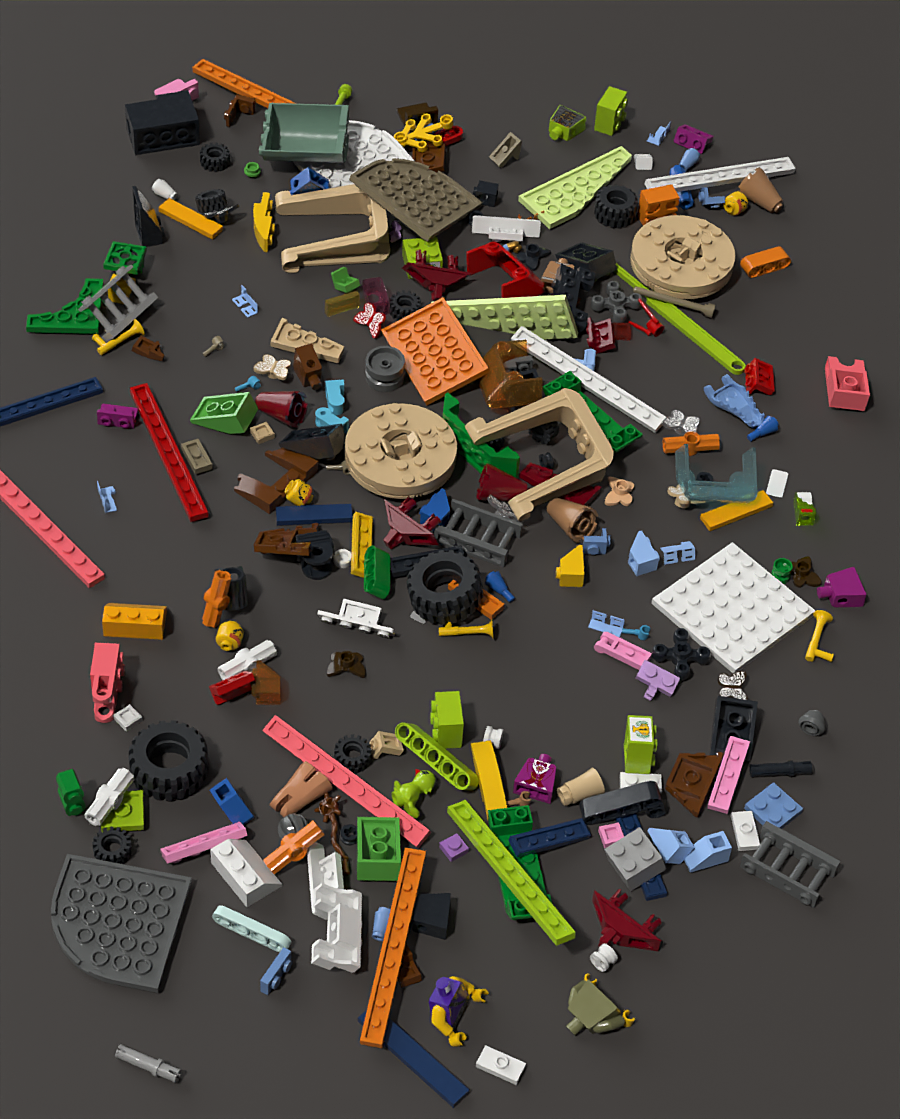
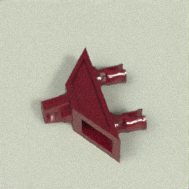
M421 249L415 252L416 263L408 262L402 267L404 271L424 288L431 291V301L439 300L442 298V293L445 292L446 288L466 279L472 274L459 271V257L453 258V255L448 256V269L426 265L427 251L425 250L421 253Z
M408 496L398 507L385 500L391 530L383 541L390 549H393L401 542L407 545H438L430 531L441 523L438 516L435 517L433 513L424 524H419L406 515L407 512L417 505L413 498L411 499Z
M618 889L609 900L594 890L592 902L602 928L601 934H603L599 939V947L602 944L610 946L614 943L623 947L659 952L661 940L652 933L662 924L660 918L654 921L655 914H651L640 925L619 909L628 900L626 893L620 896L622 889Z

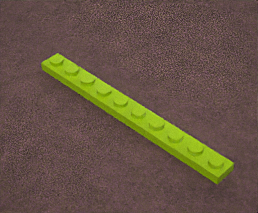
M464 800L448 806L447 813L553 943L557 946L574 939L575 931L469 803Z

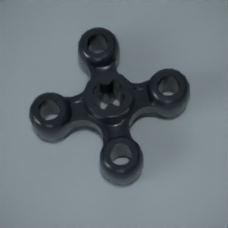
M684 628L675 630L673 635L674 647L667 648L664 644H657L652 650V658L655 661L672 660V663L676 665L674 675L679 677L680 681L686 680L689 677V661L694 660L704 665L711 658V651L705 646L691 649L690 644L687 643L689 633Z

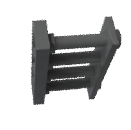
M452 499L450 514L453 515L447 526L437 525L435 528L434 537L437 543L446 547L461 545L465 554L504 568L507 563L508 550L505 548L512 536L520 539L522 523ZM460 517L470 520L463 534L453 530ZM477 523L487 527L481 540L470 537ZM494 530L505 533L498 546L488 543Z
M766 821L762 826L759 837L763 841L752 857L746 853L743 854L740 868L795 897L801 903L814 908L819 897V893L815 891L826 875L834 878L840 861ZM773 845L779 848L781 852L770 867L760 862V859L768 847ZM791 855L800 861L788 877L778 870L787 856ZM810 865L819 871L809 886L806 887L797 882L805 867Z

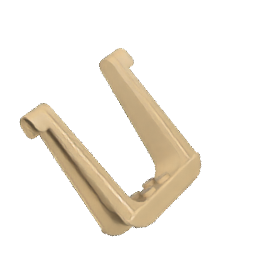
M354 184L291 195L290 191H281L275 195L276 211L280 215L365 214L369 216L371 228L362 233L283 250L281 252L282 268L285 272L296 273L299 271V266L382 263L389 257L390 245L386 209Z
M564 388L559 392L489 423H486L483 418L479 417L465 425V429L473 443L479 445L542 424L558 421L567 426L569 436L575 439L579 453L585 456L586 461L512 498L508 504L518 521L528 519L534 506L601 482L605 476L606 468L609 467L613 460L611 444L585 400L572 389Z

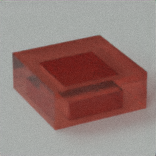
M613 322L615 340L630 341V323Z

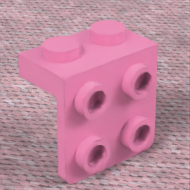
M177 79L156 89L154 94L160 95L188 90L193 101L199 98L198 82L193 79L184 83L181 79Z

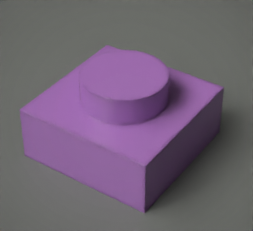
M457 833L439 844V848L450 862L469 852L468 846Z

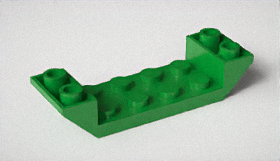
M571 371L543 386L546 397L564 388L572 389L579 393L611 444L613 453H617L643 437V434L632 424L622 428L581 392L582 381Z
M447 392L444 399L442 418L454 432L457 442V453L480 474L486 463L518 479L520 464L518 453L509 447L496 453L486 443L475 445L465 429V424L459 419V401Z
M529 805L488 810L489 829L552 903L550 894H546L537 853L516 857L508 841L510 836L532 831L533 821ZM498 875L505 910L510 919L532 918L531 914Z

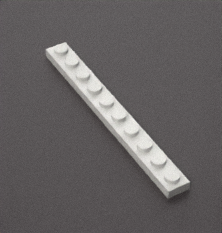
M789 157L651 178L646 179L644 184L647 189L672 184L676 192L742 182L749 173L753 175L756 172L754 169L759 167L764 170L767 177L792 174L796 168Z
M523 326L512 336V343L561 374L571 371L582 381L581 386L652 432L656 433L665 423L666 417Z

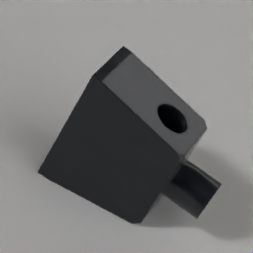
M451 893L418 894L412 915V930L446 940Z

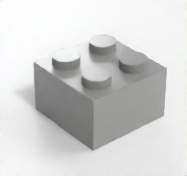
M640 827L604 849L608 861L630 892L666 870L663 858Z

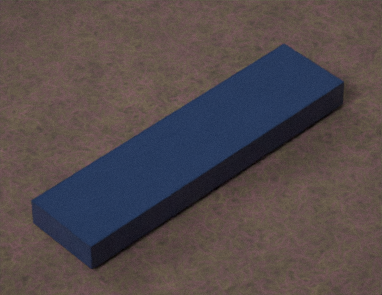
M351 504L276 507L277 525L352 522L353 520Z
M583 818L513 835L509 837L508 841L516 857H521L587 840L591 834Z

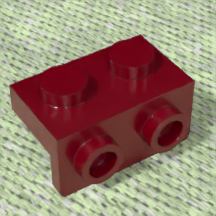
M591 317L587 318L588 325H586V331L589 335V338H587L589 348L596 350V354L616 348L611 318L594 323Z

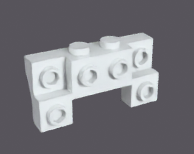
M321 883L314 889L313 907L328 913L327 941L318 939L312 944L311 963L328 970L335 966L354 973L360 968L362 893L355 890L338 889Z

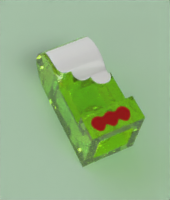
M795 492L794 510L796 526H813L816 510L813 507L811 493ZM802 516H808L809 519H808V520H802L801 517H802Z

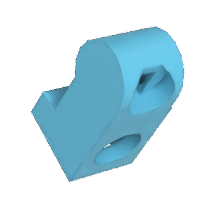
M344 380L325 381L328 409L334 415H341L344 412Z
M325 407L316 410L315 424L317 427L342 423L344 433L348 432V418L344 416L339 418Z

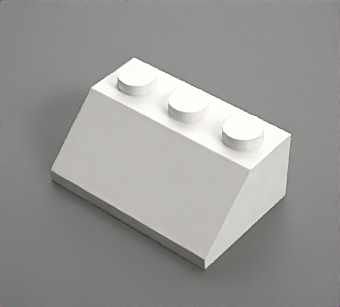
M227 839L210 849L211 864L246 907L251 906L282 887V883L271 872L247 840Z

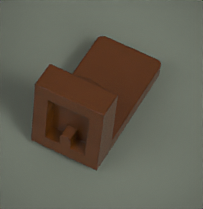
M236 94L234 100L230 102L229 109L224 113L226 127H230L237 112L254 115L255 98Z

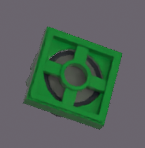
M113 241L103 268L112 270L117 275L115 272L122 266L126 268L132 264L133 268L127 273L130 277H134L138 273H142L147 247Z

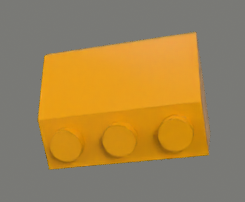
M108 603L104 607L102 619L103 636L163 640L167 606Z

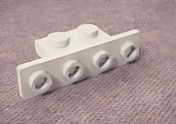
M473 216L472 232L489 234V239L496 242L502 240L519 242L523 241V236L538 238L540 236L541 221Z
M343 599L339 615L320 610L317 613L321 621L332 624L334 621L340 623V626L345 628L354 626L358 627L359 631L370 633V631L378 632L377 635L389 638V635L395 636L394 629L378 625L382 611L380 607Z
M315 842L307 848L311 908L314 915L327 920V912L313 907L314 889L323 883L344 890L341 855L334 852L325 857L324 846Z

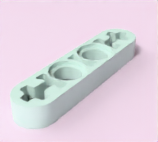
M218 906L212 915L214 921L219 925L279 953L283 947L288 949L291 945V940L285 934L225 906Z

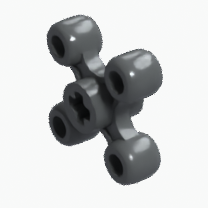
M610 281L606 287L608 298L595 295L591 299L592 310L599 312L603 308H608L613 313L614 322L623 324L627 319V311L624 307L629 306L632 309H639L641 304L638 299H642V296L638 293H632L630 296L625 297V294L620 291V284L617 281Z

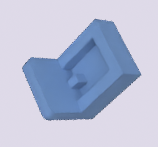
M708 187L700 189L698 197L701 205H710V208H715L725 203V196L708 197Z
M602 528L601 536H584L583 554H606V548L610 547V535H607L606 528Z

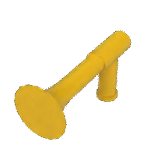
M134 319L133 326L115 339L106 343L99 334H94L92 340L100 346L97 348V351L100 355H103L135 334L145 335L143 327Z
M817 610L813 613L817 624L805 659L812 662L816 656L831 662L834 654L818 650L817 648L824 625L831 622L833 617L826 611Z
M492 619L491 622L482 626L452 627L451 622H446L445 627H439V636L483 633L493 638Z

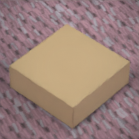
M267 422L250 428V433L258 444L275 438V433Z

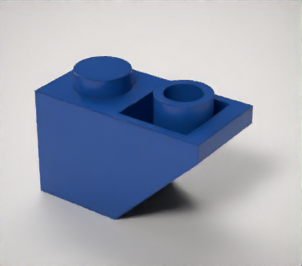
M441 489L437 494L435 493L431 497L430 502L421 508L419 513L420 524H424L433 513L435 517L438 516L441 520V523L438 525L445 527L448 524L450 507L444 489Z
M227 778L210 789L215 800L233 824L241 822L242 825H245L255 818Z

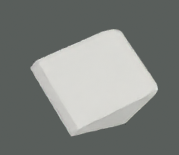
M650 154L634 155L635 168L637 170L652 169L653 158Z

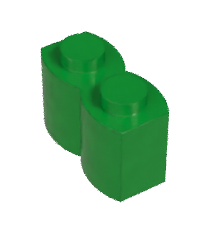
M70 769L58 773L56 776L58 794L68 816L80 814L85 810L84 792L75 770Z

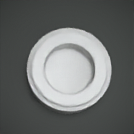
M346 549L337 550L333 556L335 566L339 568L349 567L351 565V552Z

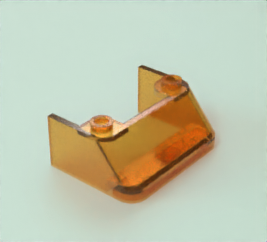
M527 340L499 341L482 357L490 372L477 380L487 406L491 408L522 406L542 399V377L524 379L522 374L517 371L506 373L503 365L504 362L527 356Z

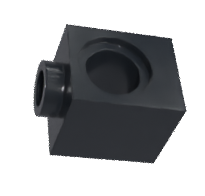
M479 180L478 186L474 187L473 196L482 202L481 205L495 207L499 184Z

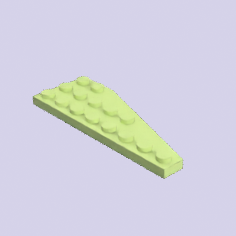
M622 146L519 195L518 201L533 215L538 213V219L551 229L577 216L598 194V191L602 190L631 161L632 155Z
M566 295L446 301L460 324L512 334H515L523 326L542 339L577 338L578 330Z

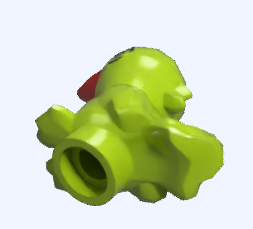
M415 769V778L412 782L401 785L397 780L394 781L395 787L391 793L393 803L398 807L404 806L407 814L413 818H418L420 813L416 809L415 804L419 799L420 793L427 795L428 792L432 791L436 783L434 774L428 770L421 771L420 769Z

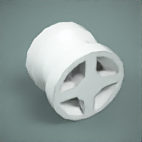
M487 726L483 741L491 740L492 746L499 749L504 729L495 730L492 726Z
M602 944L598 952H593L590 955L592 964L602 972H605L609 968V964L615 963L618 959L615 951L607 944Z

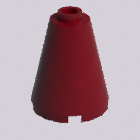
M300 391L261 392L255 398L258 410L295 428L298 427V422L302 423L304 421L308 403L304 401V398L307 397L304 392Z
M486 463L479 479L480 489L477 488L476 498L486 501H510L530 488H527V483Z

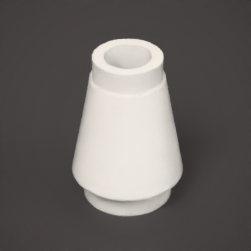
M157 179L152 186L154 194L172 200L177 198L178 193L165 180Z

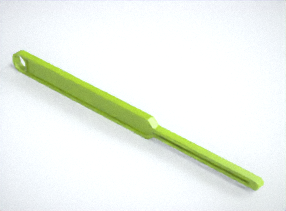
M616 263L617 270L613 272L631 287L648 289ZM644 296L646 303L727 370L735 375L744 373L746 365L741 359L672 303ZM739 365L742 369H735L732 366Z

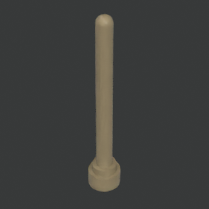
M634 287L633 289L634 293L700 311L702 314H705V317L712 318L715 305L711 303L701 305L640 287Z

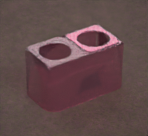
M382 278L364 279L362 282V294L365 303H372L369 302L368 295H377L379 300L372 304H374L377 313L387 315L389 297Z

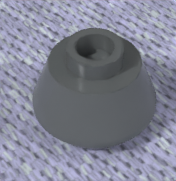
M810 710L799 718V726L806 734L817 736L824 732L825 718L820 711Z

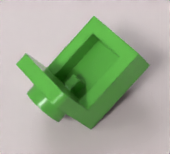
M346 267L331 273L334 287L337 290L350 293L360 286L359 279L350 277Z

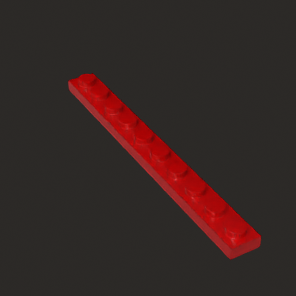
M148 384L130 387V394L190 522L207 518V508Z

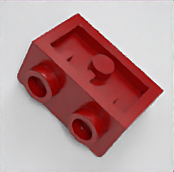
M755 358L745 367L746 391H749V394L757 389L760 392L771 395L774 392L773 365Z
M243 671L209 686L215 704L219 705L252 690L250 682L254 681L255 678L252 672Z

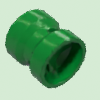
M778 558L773 564L771 574L782 584H786L790 580V573L793 568L791 561L786 558Z

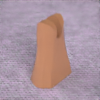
M305 761L299 766L288 783L273 798L270 806L276 812L280 811V815L283 817L294 814L331 791L332 785L325 775L319 771L316 773V769Z

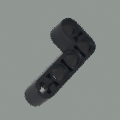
M646 781L585 798L579 803L581 815L586 825H595L641 811H646L649 818H659L665 814L661 792L655 781Z

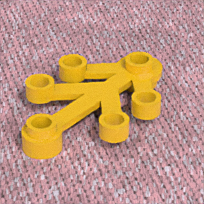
M423 114L417 127L415 120L409 119L406 121L403 131L397 132L394 138L402 147L409 145L417 147L419 152H425L427 150V143L412 139L419 138L431 141L434 146L442 145L443 140L440 135L428 133L442 128L445 130L451 129L454 124L453 117L448 114L440 117L439 123L424 128L432 120L430 114Z

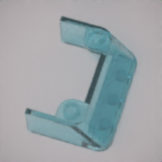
M684 444L675 451L676 481L687 499L691 501L750 503L756 499L757 467L755 447H752L742 455L743 472L733 473L729 478V482L695 481L694 473L689 470L688 444Z

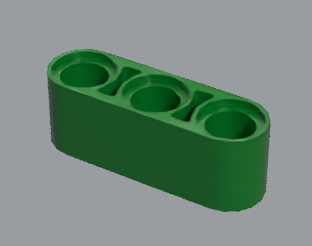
M372 545L366 550L364 555V591L379 599H384L390 591V554Z

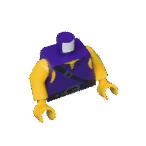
M455 976L449 978L441 977L437 980L436 988L429 999V1007L433 1026L445 1036H449L451 1046L457 1047L463 1045L460 1041L466 1040V1035L463 1032L454 1033L453 1030L470 999L469 995L471 994L474 1002H485L481 998V994L488 995L489 993L486 989H474V985L463 978Z

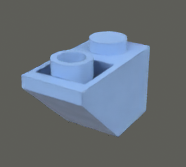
M642 531L637 533L628 559V564L636 576L657 570L658 561L660 560L658 552L654 551L649 538L645 537Z
M649 828L647 830L665 863L681 864L695 848L684 831Z
M724 831L704 836L693 845L695 848L684 861L690 873L728 862L732 847Z

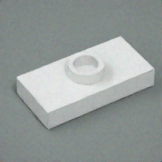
M752 811L732 812L731 820L738 850H757L760 843Z
M485 1045L476 1062V1067L517 1085L526 1067V1063Z

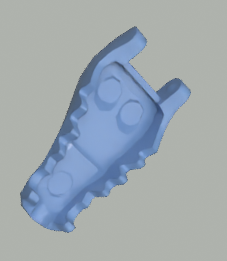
M728 374L722 377V382L725 386L714 391L711 385L703 388L711 403L742 419L749 427H756L764 420L765 414H761L756 408V402L753 401L752 396L749 397V391H746L744 386L733 381Z

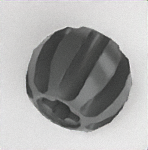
M289 814L280 820L278 834L281 839L287 834H296L308 822L300 814Z

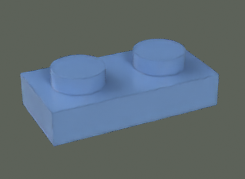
M283 947L260 980V991L269 995L272 989L275 990L278 987L283 973H287L292 966L290 950Z

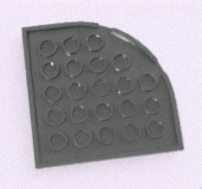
M67 854L51 904L53 930L61 950L76 967L93 978L115 985L158 993L192 878Z

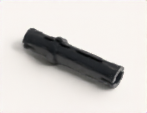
M788 760L783 763L750 764L749 773L750 777L777 775L792 777L795 774H812L811 761L793 762V760Z

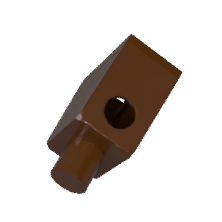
M312 343L295 348L293 369L303 387L311 386L313 390L321 388L322 366Z

